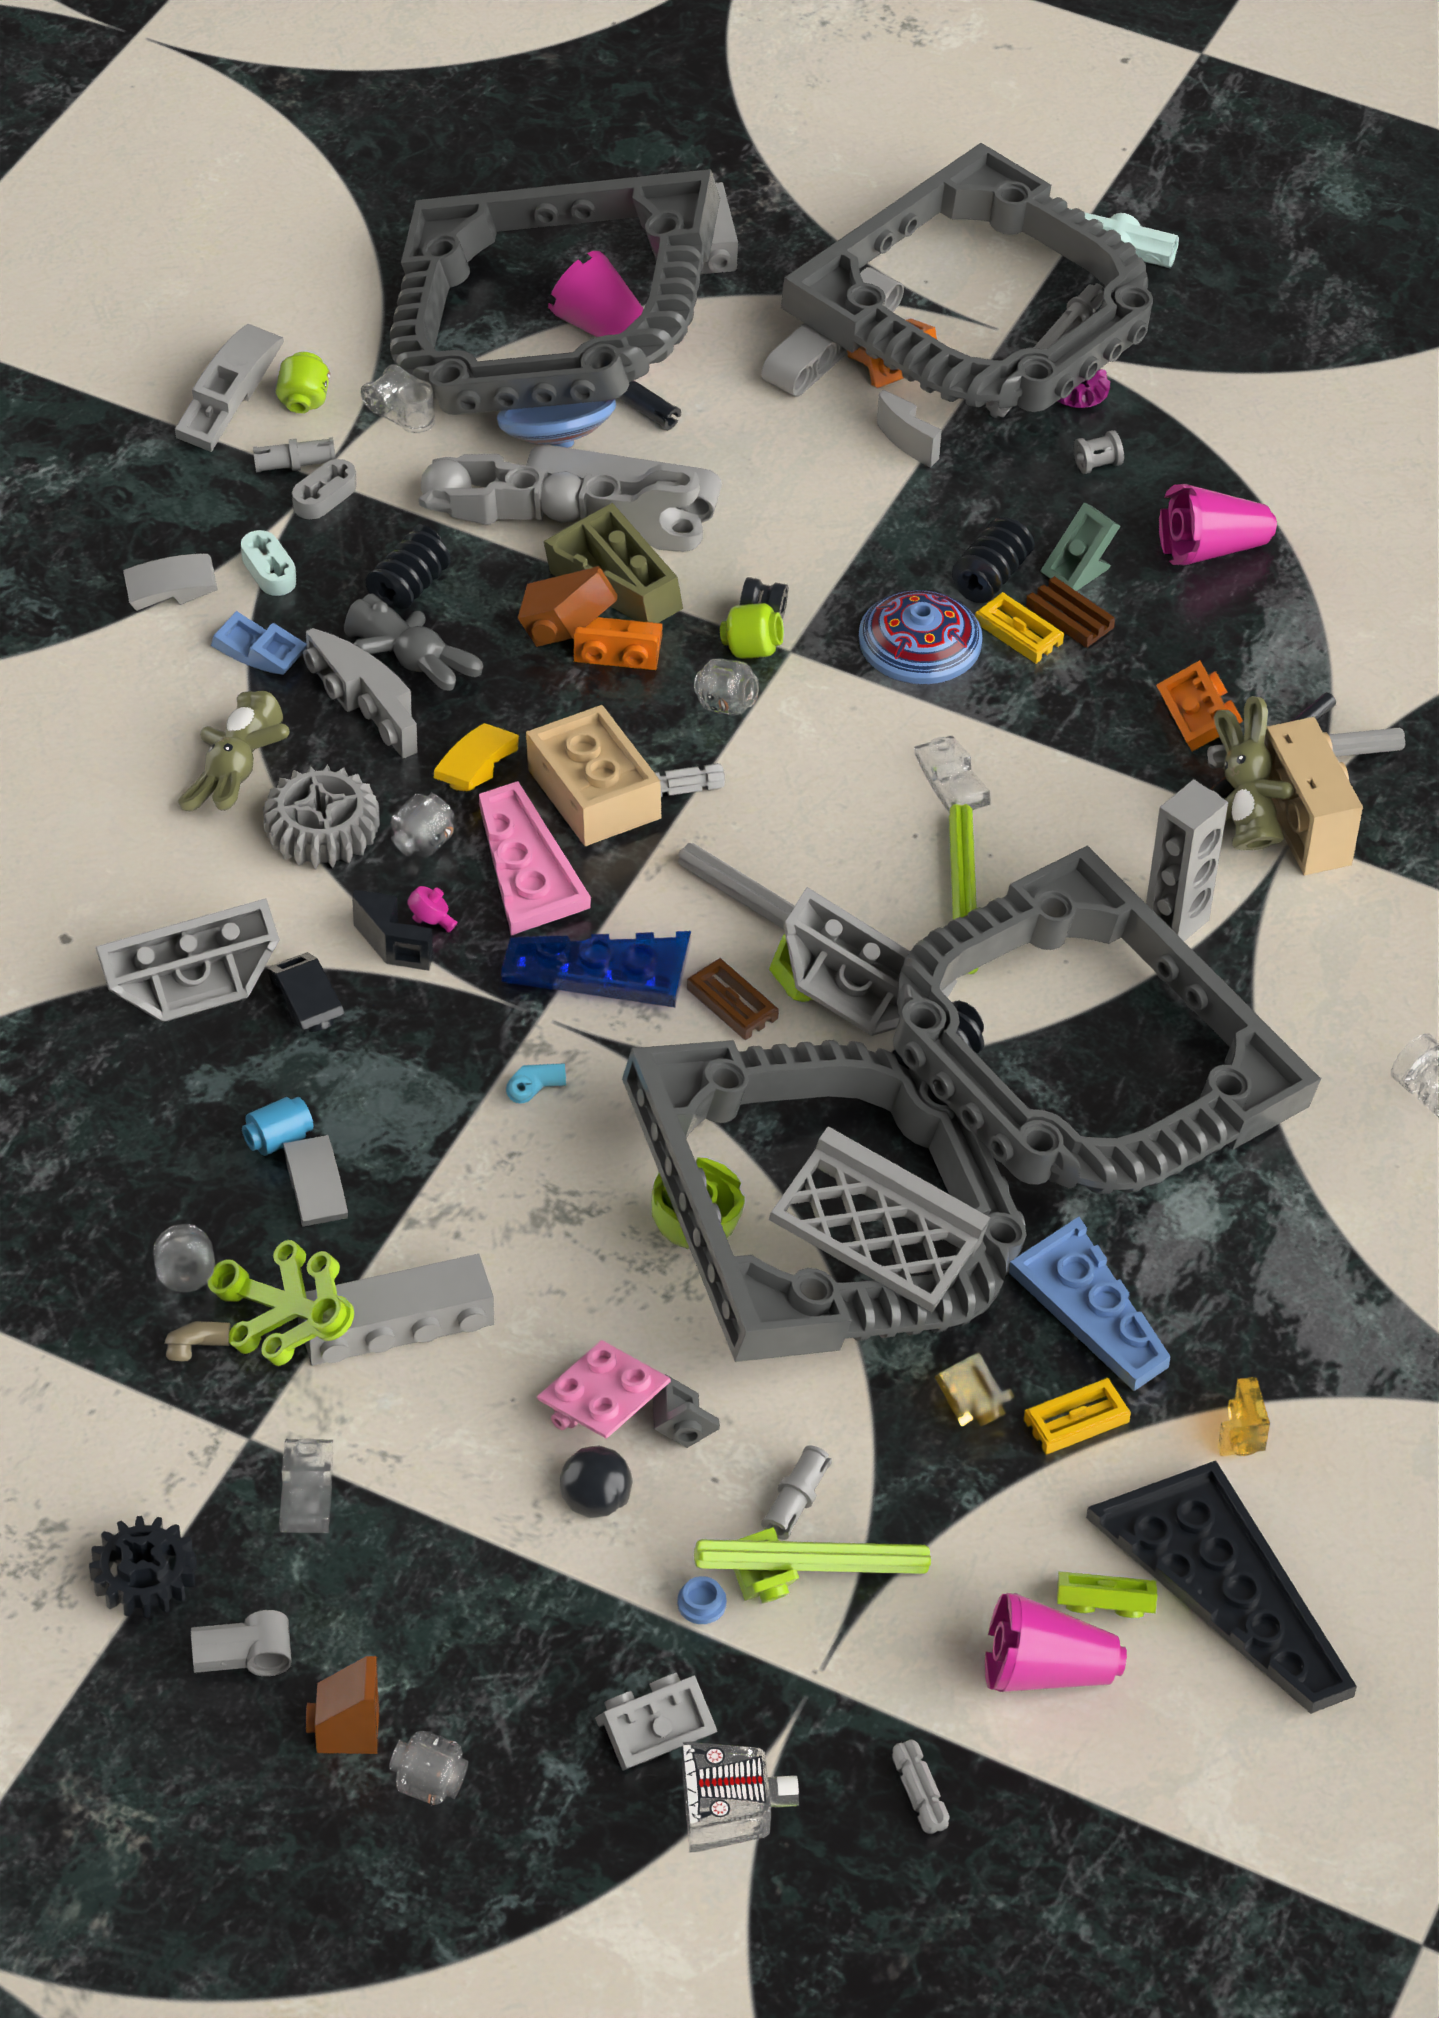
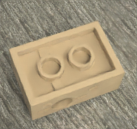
M603 705L526 732L529 772L584 846L661 819L660 779Z
M1315 717L1267 726L1264 744L1271 754L1273 763L1271 774L1267 780L1288 782L1294 788V793L1290 798H1272L1276 807L1277 820L1281 826L1283 836L1303 875L1351 866L1363 806L1349 782L1345 764L1339 762L1333 752L1330 736L1327 732H1322Z

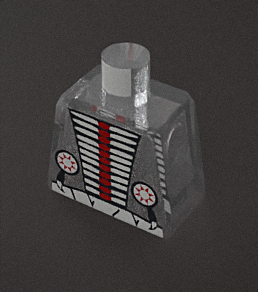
M683 1742L682 1777L689 1853L765 1838L770 1834L771 1808L799 1806L797 1775L768 1777L764 1750L755 1747Z

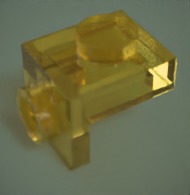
M980 1353L963 1360L935 1376L962 1427L976 1419L982 1427L1006 1414L1002 1405L1014 1398L1011 1389L1001 1393Z

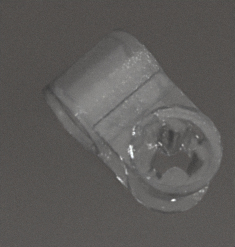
M390 365L384 370L382 377L375 382H367L361 387V397L368 409L374 414L381 415L401 426L404 430L411 433H420L431 429L434 425L435 413L432 386L428 382L407 373L401 367Z

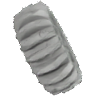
M328 764L323 771H315L309 766L307 773L304 774L293 770L291 780L280 778L277 788L270 789L268 800L265 801V806L263 807L264 831L267 833V838L270 839L273 850H280L284 859L294 857L298 866L309 861L315 869L320 863L327 862L333 868L336 861L340 859L350 864L353 854L364 855L366 845L373 844L375 833L378 832L380 825L379 803L376 800V796L373 795L370 784L362 783L359 774L348 777L345 768L332 772Z

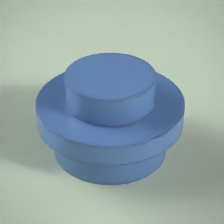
M706 1576L690 1579L680 1589L677 1599L680 1614L686 1620L695 1624H709L718 1620L724 1614L727 1602L723 1588L717 1581Z

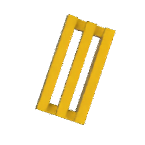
M1003 592L975 612V617L983 629L1035 664L1041 661L1043 653L1048 655L1052 652L1053 645L1059 647L1063 644L1064 633Z
M1109 1378L1026 1409L1024 1421L1028 1427L1032 1425L1033 1435L1037 1441L1041 1439L1042 1449L1047 1455L1129 1423L1131 1412ZM1105 1396L1108 1398L1089 1407L1082 1406ZM1070 1411L1069 1414L1066 1416H1063L1048 1423H1044V1420H1047L1064 1412Z

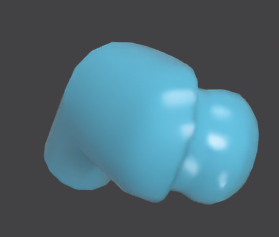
M565 1063L523 1065L507 1083L506 1092L508 1097L515 1103L522 1104L530 1101L543 1087L566 1086Z

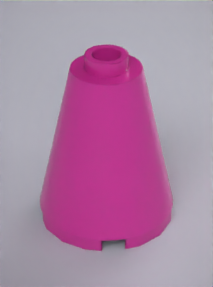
M591 251L587 253L592 257L584 264L577 260L561 276L551 293L556 298L555 304L549 303L548 308L555 316L595 337L620 334L642 314L644 308L609 259L600 251Z
M1188 484L1173 485L1166 492L1164 498L1171 499L1168 509H1161L1159 516L1161 547L1164 554H1172L1174 559L1169 562L1173 565H1189L1266 545L1271 537L1274 536L1277 528L1276 517L1265 504Z
M1017 1593L1002 1594L999 1597L988 1631V1635L994 1636L993 1652L986 1651L987 1688L999 1692L1110 1685L1114 1681L1115 1676H1122L1126 1666L1127 1650L1126 1647L1120 1646V1640L1117 1635Z

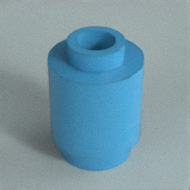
M285 1097L246 1115V1125L242 1126V1133L252 1151L258 1150L262 1155L266 1156L282 1149L283 1143L304 1139L306 1133L313 1130V1120L307 1105L300 1097L294 1099Z

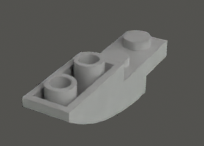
M247 324L238 330L214 356L193 387V400L175 428L176 438L212 452L242 400L249 401L282 346L284 342L283 337L251 324Z
M314 628L307 630V649L303 651L305 663L311 673L317 672L323 680L330 698H337L347 712L360 707L365 718H372L378 726L385 744L388 746L392 745L402 759L417 753V723L411 714V691L402 680L385 664L356 645Z

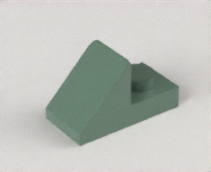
M1083 503L1040 571L1050 579L1055 576L1078 591L1110 568L1111 565L1103 560L1101 556L1119 530L1120 525L1093 506Z

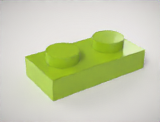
M1058 1571L1057 1604L1066 1605V1609L1072 1612L1092 1613L1095 1611V1608L1113 1609L1117 1615L1127 1618H1140L1144 1616V1613L1156 1614L1158 1594L1155 1580Z

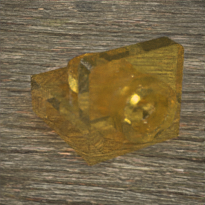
M1257 1378L1238 1379L1235 1399H1230L1228 1404L1230 1421H1224L1220 1426L1218 1440L1220 1456H1248L1259 1451H1266L1270 1421Z

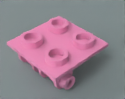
M601 1340L537 1396V1399L554 1409L555 1413L551 1416V1420L558 1429L574 1428L579 1423L607 1439L668 1385L671 1379Z

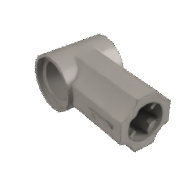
M263 1610L249 1615L244 1623L191 1628L194 1673L248 1668L255 1675L275 1676L286 1672L291 1666L289 1620L282 1612Z

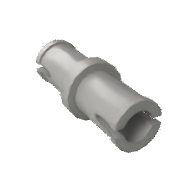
M333 437L305 442L289 439V444L253 447L256 472L292 467L293 471L301 470L300 466L323 464L336 459Z
M812 1445L804 1448L790 1476L784 1477L778 1485L779 1495L761 1523L762 1527H766L764 1530L774 1527L778 1539L786 1540L790 1537L791 1531L804 1508L812 1506L816 1499L815 1489L826 1470L832 1464V1459L828 1458L829 1454Z

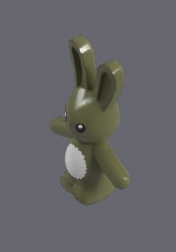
M241 692L237 696V708L227 720L225 732L211 726H206L201 730V739L212 746L206 753L204 772L178 800L182 810L188 812L196 810L212 793V799L217 809L221 811L230 809L237 801L240 784L253 771L254 757L252 752L257 748L288 737L289 727L281 723L283 721L281 707L270 692Z
M1256 696L1249 697L1244 706V736L1239 722L1229 710H1218L1214 716L1217 732L1227 752L1223 764L1224 774L1229 783L1235 788L1225 799L1228 802L1225 823L1232 817L1236 825V835L1232 839V846L1239 850L1264 849L1283 841L1284 836L1277 820V811L1272 798L1287 799L1294 793L1292 784L1288 782L1267 780L1273 765L1271 754L1264 744L1268 709L1264 699Z

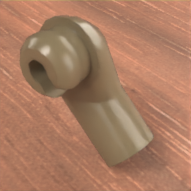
M195 1321L170 1332L164 1343L168 1344L166 1357L170 1361H189L192 1357L191 1345L230 1346L229 1332L231 1330V1323Z

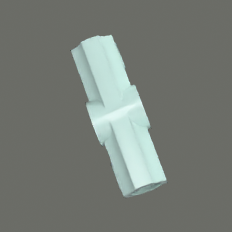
M1085 213L1087 220L1097 219L1103 223L1104 230H1115L1120 233L1121 241L1124 243L1131 242L1136 249V254L1144 262L1167 268L1172 267L1179 242L1177 235L1142 227L1137 219L1126 213L1114 214L1111 218Z

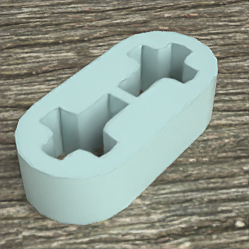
M261 530L246 534L241 541L242 561L259 587L265 593L273 596L286 595L291 592L296 586V569L294 562L278 539L272 533Z

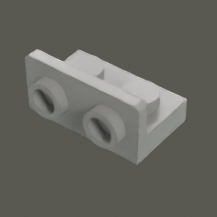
M674 1673L650 1683L652 1693L635 1699L632 1691H629L604 1702L607 1711L601 1713L595 1719L598 1727L605 1726L623 1771L718 1732L695 1675L680 1681L678 1674Z

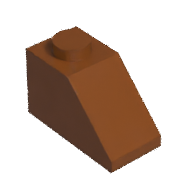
M600 566L529 583L525 590L518 620L536 647L574 638L576 627L588 626L617 601L618 594Z
M366 1656L317 1683L316 1703H307L306 1733H315L317 1753L377 1754L379 1728L377 1657Z

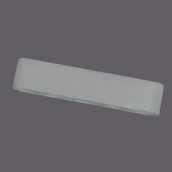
M867 267L860 273L863 282L880 287L886 296L884 306L894 312L903 297L904 285L871 267ZM803 323L768 355L762 368V378L797 397L802 395L847 354V350Z
M553 445L535 446L530 451L526 464L540 471L541 469H547L548 477L553 473L568 471L578 475L582 480H584L586 473L592 476L597 474L641 476L650 468L660 464L687 467L698 474L700 492L692 504L687 507L676 508L696 514L701 522L708 521L713 517L722 486L721 479L717 474L703 468Z

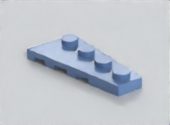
M1077 1217L1010 1261L1009 1273L1135 1391L1169 1368L1170 1355L1143 1313L1135 1310L1128 1299V1290L1120 1279H1115L1106 1265L1107 1258L1098 1245L1094 1246L1086 1234L1087 1227L1081 1218Z

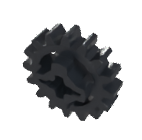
M137 1516L135 1526L128 1527L121 1520L117 1522L118 1533L116 1535L106 1531L101 1534L102 1546H93L91 1549L93 1562L89 1563L91 1581L94 1583L95 1594L97 1597L105 1595L107 1608L112 1609L121 1603L123 1604L124 1616L128 1617L135 1608H142V1613L146 1618L150 1617L152 1607L159 1606L165 1613L170 1611L169 1600L174 1598L183 1602L186 1599L185 1587H194V1571L197 1570L196 1552H193L190 1536L181 1538L179 1525L174 1524L165 1530L163 1529L161 1517H157L152 1525H145L143 1517ZM170 1557H173L176 1562L173 1571L169 1569ZM114 1562L118 1565L115 1577L111 1573Z

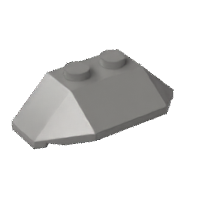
M806 887L783 924L796 989L871 1036L895 1030L900 1019L897 1004L898 981L902 966L910 951ZM954 980L942 990L947 998L956 985L957 980Z
M267 898L99 945L96 946V951L108 990L164 1023L247 999L276 948L279 937Z

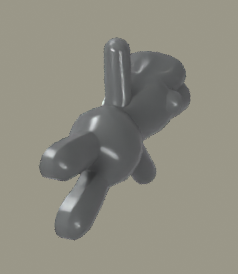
M368 594L363 599L356 600L349 608L344 624V633L351 638H363L356 640L353 644L369 654L387 651L394 652L401 666L410 671L424 672L438 687L447 691L453 690L456 683L455 673L448 666L472 677L480 676L482 673L483 663L476 655L446 645L436 632L427 627H422L425 623V615L421 611L412 612L408 619L404 621L398 613L388 607L385 602L374 594Z

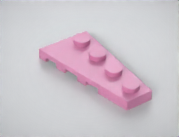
M519 781L479 794V806L511 935L590 909L591 897Z

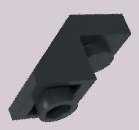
M354 890L352 895L354 926L383 961L389 965L429 971L433 960L432 929L416 925L399 924L397 896Z
M306 952L266 967L271 983L283 992L293 1023L301 1029L308 1028L309 1032L326 1029L334 1024L333 1018L345 1014L318 958Z

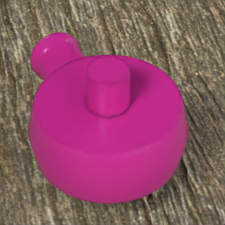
M420 886L411 893L408 899V906L414 913L412 918L417 923L424 921L432 925L440 924L448 933L457 925V921L447 914L448 905L442 898L444 895L442 890L439 888L432 890L428 887Z

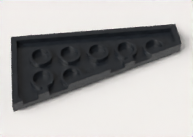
M1216 1460L1088 1507L1086 1518L1310 1714L1355 1696L1357 1688L1355 1682Z

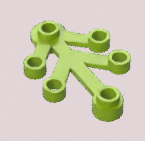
M292 1240L280 1243L273 1255L275 1263L280 1266L284 1290L249 1279L248 1272L233 1260L219 1262L213 1267L208 1276L209 1289L224 1301H239L245 1298L273 1308L248 1322H238L231 1328L229 1343L243 1354L254 1351L258 1347L262 1335L297 1317L307 1320L284 1334L273 1333L264 1340L261 1348L262 1354L276 1366L286 1364L292 1358L294 1348L315 1337H319L324 1341H332L341 1337L350 1328L354 1319V1308L351 1302L345 1297L337 1295L334 1279L339 1273V1263L325 1251L315 1253L307 1263V1272L315 1279L318 1297L315 1301L307 1299L300 1269L306 1260V1253Z

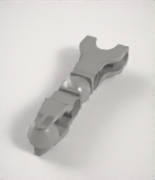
M464 454L458 458L442 457L433 459L432 464L427 467L421 478V491L423 495L419 498L420 506L425 509L447 512L451 517L489 525L495 523L497 519L530 520L536 518L537 520H542L544 513L549 518L560 523L570 522L579 517L582 520L613 503L648 544L655 549L681 552L691 551L703 539V527L700 518L694 513L676 508L689 506L695 501L700 492L698 474L687 467L660 464L650 468L641 476L597 474L592 476L586 473L584 480H582L578 475L568 471L553 473L548 477L547 469H541L540 471L531 466L504 462V458L499 454ZM471 485H476L485 488H471Z

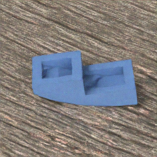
M237 611L214 634L211 643L212 647L239 662L263 671L282 675L307 648L306 643L275 623H272L266 630Z

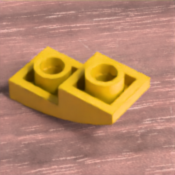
M484 723L465 735L449 750L435 768L433 778L449 783L450 787L455 790H473L476 786L493 778L494 763L518 751L519 735Z

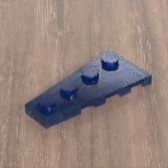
M676 931L675 937L654 938V932L635 933V939L612 940L609 939V934H591V938L584 941H570L567 935L510 937L501 970L502 982L675 1008L691 944V931Z

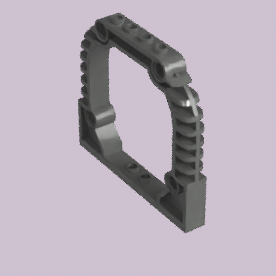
M979 143L784 277L781 309L851 353L861 346L866 348L868 356L873 359L880 357L884 360V365L891 370H901L903 378L910 382L915 380L920 382L922 390L928 393L940 392L943 400L954 402L959 398L966 399V405L981 407L989 401H998L1000 409L1018 406L1026 411L1037 412L1047 409L1060 398H1066L1076 386L1085 380L1092 379L1099 369L1109 362L1116 361L1121 353L1131 345L1140 343L1148 330L1153 296L1147 290L1148 277L1146 265L1143 259L1136 254V249L1131 242L1124 243L1121 241L1120 233L1115 230H1104L1103 223L1099 220H1087L1084 211L1079 208L1072 210L1067 208V202L1060 197L1052 199L1050 197L1051 184L983 143ZM942 213L952 220L968 219L990 222L991 227L1002 234L1014 235L1023 232L1086 269L1106 287L1104 288L1100 310L1047 349H1021L1012 353L1003 361L971 357L952 349L896 315L884 306L886 297L884 291L876 285L864 283L859 269L881 253L884 254L889 251L894 244L904 237L911 236L917 228L937 214Z
M711 169L416 200L401 260L405 276L402 280L401 292L397 300L398 307L394 312V324L390 329V350L397 369L408 382L415 384L422 393L437 399L443 412L452 415L608 401L622 396L627 391L629 382L649 372V364L662 362L672 354L674 345L682 342L688 332V325L693 320L697 290L700 285V274L703 269V262H709L720 203V196ZM639 217L641 226L646 230L656 260L650 296L642 314L622 333L592 338L581 344L574 352L477 361L473 354L461 350H435L444 305L450 287L457 286L468 278L470 274L468 262L483 249L495 242L497 232Z
M1088 845L1011 883L1005 897L996 898L990 901L987 906L976 908L970 911L967 916L956 918L950 921L947 926L931 931L928 936L914 945L906 957L900 972L897 999L900 1019L893 1038L894 1048L903 1058L905 1064L930 1086L934 1095L938 1099L943 1100L960 1118L962 1124L984 1143L992 1156L997 1161L1002 1162L1016 1178L1028 1184H1041L1050 1180L1057 1185L1072 1189L1078 1183L1085 1185L1090 1191L1098 1194H1110L1114 1190L1130 1193L1140 1191L1142 1187L1148 1185L1155 1186L1162 1183L1165 1178L1180 1173L1185 1167L1198 1163L1205 1156L1216 1153L1226 1144L1233 1150L1307 1109L1321 1081V1078ZM1066 938L1088 939L1106 944L1122 938L1156 972L1158 977L1166 982L1185 1001L1187 1006L1195 1011L1220 1036L1230 1049L1224 1061L1225 1065L1217 1066L1210 1071L1200 1099L1139 1132L1119 1138L1080 1136L1069 1123L1058 1115L1045 1110L1029 1109L956 1033L960 1023L958 1011L942 990L957 978L1028 943L1043 950H1054L1060 948L1065 943Z
M734 1040L631 1049L622 1080L735 1362L840 1351L844 1340L847 1338L862 1341L868 1340L871 1336L879 1335L882 1338L895 1337L897 1333L903 1332L907 1335H918L923 1330H931L934 1333L946 1331L948 1327L955 1325L961 1327L968 1324L971 1319L983 1314L996 1299L1005 1276L1009 1274L1010 1261L1018 1257L1027 1235L1024 1217L1020 1211H1017L1009 1194L1008 1182L1004 1176H1001L990 1150L972 1131L962 1124L960 1118L943 1100L938 1099L934 1095L930 1086L914 1070L907 1069L899 1064L893 1053L882 1048L877 1049L875 1053L867 1050L863 1043L850 1041L847 1046L839 1045L835 1040H825L821 1045H813L811 1042H800L796 1047H788L786 1044H775L771 1049L764 1050L761 1046H750L746 1051H738ZM827 1096L858 1098L889 1110L904 1136L915 1144L929 1148L949 1195L990 1217V1221L982 1243L974 1255H970L933 1312L926 1310L875 1280L836 1283L829 1274L816 1268H805L792 1275L766 1264L753 1255H733L721 1225L719 1207L716 1203H712L706 1188L705 1173L702 1168H698L688 1144L687 1137L705 1119L717 1123L731 1121L736 1117L741 1104ZM957 1247V1250H956V1255H957V1254L959 1253V1251L961 1250V1249L958 1248V1247ZM933 1274L911 1276L914 1285L930 1294L937 1286Z

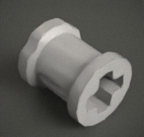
M1115 430L1107 431L1103 437L1087 441L1084 438H1079L1074 441L1075 461L1082 474L1090 473L1092 468L1111 463L1113 466L1123 464V445ZM1098 450H1103V451H1104L1103 453H1100V454H1094V451H1098Z

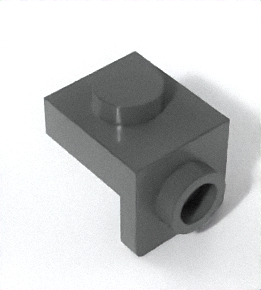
M668 1376L671 1382L653 1397L654 1429L688 1448L719 1430V1418L699 1407V1393Z

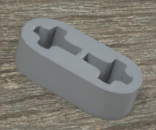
M343 459L330 460L297 483L292 491L294 512L304 519H317L348 498L356 490V469L354 465Z

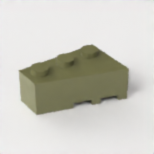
M613 503L543 541L551 574L557 577L600 566L618 594L617 601L610 607L635 621L659 623L683 609L677 575Z

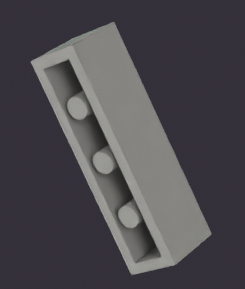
M480 1254L335 1285L337 1295L345 1297L353 1305V1322L347 1332L335 1340L324 1341L319 1337H315L305 1342L311 1365L313 1366L326 1362L336 1363L345 1358L371 1352H385L393 1347L411 1343L429 1342L438 1337L460 1332H474L483 1327L494 1325V1296ZM317 1290L306 1291L307 1299L315 1301L318 1298ZM298 1317L299 1324L307 1321L306 1319Z

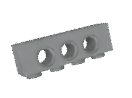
M1194 779L1159 808L1146 904L1183 941L1187 940L1210 919L1228 802L1221 798L1219 794L1209 790Z

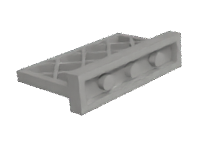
M827 1127L819 1138L815 1151L771 1211L769 1220L926 1310L933 1312L970 1255L973 1256L982 1243L990 1217L836 1130ZM818 1168L834 1177L838 1186L816 1189L811 1175ZM804 1185H805L806 1190H805V1191H801V1189H802V1188L804 1187ZM864 1194L876 1201L878 1209L856 1212L851 1195ZM842 1197L847 1213L824 1216L819 1200ZM810 1202L815 1218L800 1220L786 1211L791 1204ZM892 1218H907L917 1225L919 1232L897 1235ZM882 1220L887 1237L865 1240L860 1223ZM851 1225L856 1241L840 1243L831 1238L829 1228ZM946 1240L961 1250L955 1256L938 1258L932 1241ZM923 1243L928 1260L906 1263L901 1246ZM891 1248L896 1265L881 1266L872 1261L869 1251ZM948 1268L945 1274H943L942 1269ZM932 1271L937 1286L930 1294L914 1285L910 1274Z

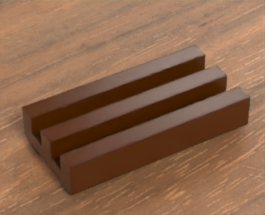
M1055 576L1049 580L1048 586L1043 584L1038 587L1037 594L1032 592L1027 595L1026 607L1086 648L1114 628V616Z
M721 958L687 979V990L744 1040L752 1036V1030L756 1029L759 1032L764 1029L767 1020L773 1023L778 1019L779 1008ZM716 974L730 987L726 988L713 975ZM741 996L742 998H744L758 1012L755 1013L753 1010H751L745 1003H743L739 999V997Z

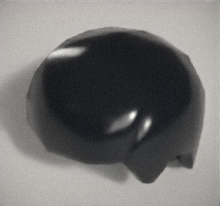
M600 1445L585 1447L567 1459L560 1475V1490L563 1499L572 1511L588 1518L608 1516L628 1503L633 1483L632 1474L626 1460L615 1450Z

